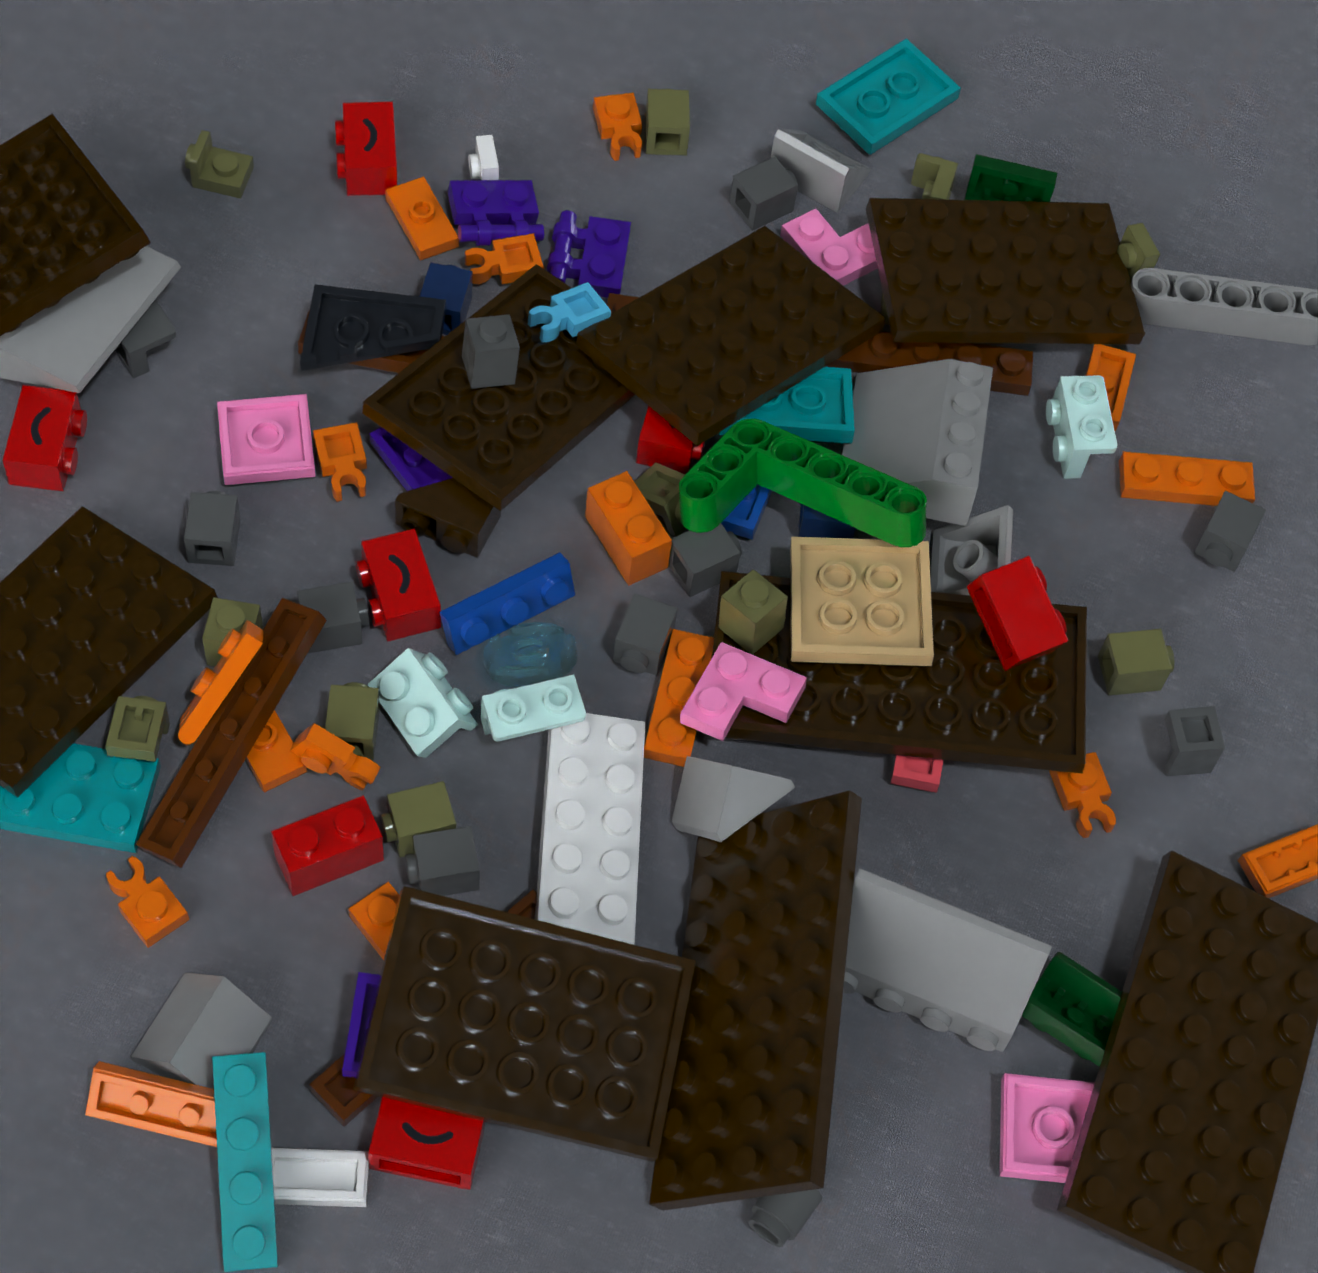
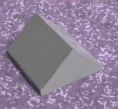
M778 129L774 136L771 158L775 156L785 169L792 171L798 183V192L836 213L842 209L871 171L869 167L804 131Z
M1009 505L971 517L968 520L967 526L950 524L933 530L930 576L931 592L970 595L966 586L976 578L1011 563L1013 509Z
M687 756L672 824L676 830L722 842L793 790L795 786L791 779Z
M184 973L133 1052L131 1060L162 1077L214 1089L212 1057L253 1053L273 1020L268 1013L226 977Z

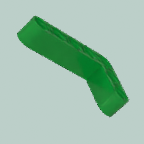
M755 418L744 419L734 424L679 482L681 523L686 529L696 533H705L719 526L758 484L894 546H916L926 536L927 499L923 491Z

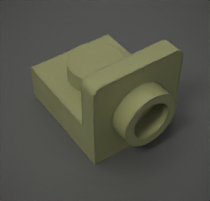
M201 130L196 144L191 143L185 157V167L190 169L193 188L242 198L254 168L253 156L212 147L211 132Z
M919 153L916 158L911 184L924 189L922 199L949 200L958 163Z
M1143 223L1127 226L1120 245L1117 247V253L1126 269H1128L1129 277L1132 281L1134 274L1138 270L1154 268L1160 253Z
M655 462L635 483L654 513L663 517L669 534L679 536L686 530L681 523L679 482L685 474Z
M118 696L105 745L107 756L156 762L162 734L168 733L170 725L166 702H160L148 696H136L134 698Z

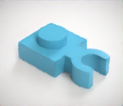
M587 282L551 296L550 306L542 305L532 308L529 311L528 325L533 327L537 324H546L541 327L540 340L541 342H550L555 340L559 335V331L564 329L572 337L577 336L578 332L590 325L611 317V310Z

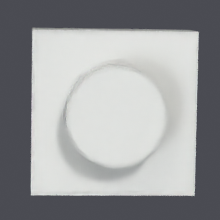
M476 136L475 154H469L468 156L471 180H499V165L493 136Z

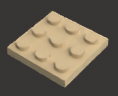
M791 537V662L932 666L934 650L929 541H922L912 547H898L879 539Z

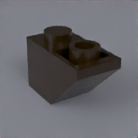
M454 478L399 493L395 499L396 525L401 526L404 531L415 528L418 537L425 536L442 543L445 548L454 553H466L476 558L479 557L501 517V511Z

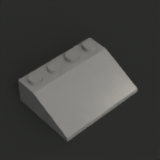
M145 246L134 257L119 262L103 272L92 283L84 284L64 296L55 306L43 309L24 321L16 330L4 333L0 336V378L80 393L179 271L181 266L178 261Z
M946 359L857 373L853 389L855 433L852 444L844 443L842 455L923 491L927 499L926 518L967 526L978 489L993 367L978 365L973 362Z
M859 868L853 885L843 993L852 994L857 992L874 999L875 1004L886 1011L894 1013L903 1011L920 1018V1021L930 1029L940 1032L949 1030L966 1037L971 1045L979 1049L1004 1052L1019 1023L1052 946Z

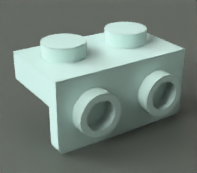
M1100 375L1060 376L1053 398L1048 399L1046 403V420L1048 425L1054 426L1055 432L1053 457L1055 462L1061 463L1063 479L1081 478L1090 454H1113L1117 449V440L1104 378Z
M407 648L367 685L370 688H379L380 704L415 754L419 757L427 758L458 729L462 728L472 731L478 723L470 713L473 706L469 699L459 689L452 688L444 677L448 674L444 664L430 652L424 654Z
M574 674L561 678L545 679L535 684L514 689H503L482 696L480 719L485 735L492 734L493 740L496 742L583 722L586 718V711Z

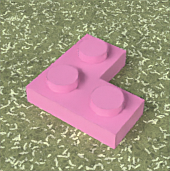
M813 209L782 225L780 236L783 240L843 286L878 269L869 223L840 237L817 209Z
M721 642L681 711L680 723L721 741H724L743 705L787 723L806 688L807 677Z

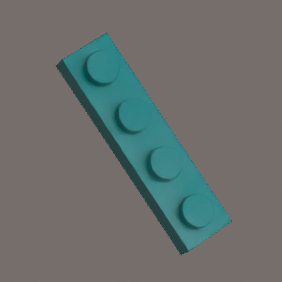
M266 1052L213 1056L224 1272L278 1267Z

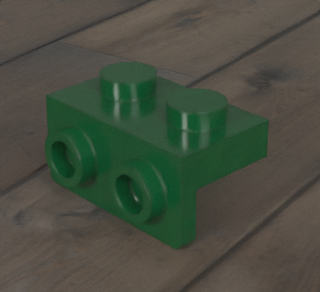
M976 154L964 200L1050 202L1058 173Z
M1057 952L1036 983L1022 1017L1030 1021L1038 1030L1047 1032L1073 1049L1081 1058L1090 1060L1100 1067L1122 991L1063 953Z

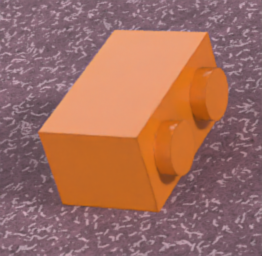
M628 471L587 488L585 518L628 586L667 569L672 539Z

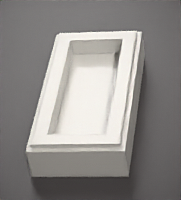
M272 1148L275 1204L366 1207L369 1151Z

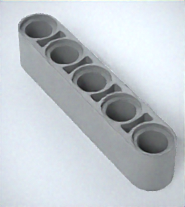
M1157 268L1140 269L1132 278L1131 288L1136 298L1142 324L1301 345L1318 344L1317 289Z

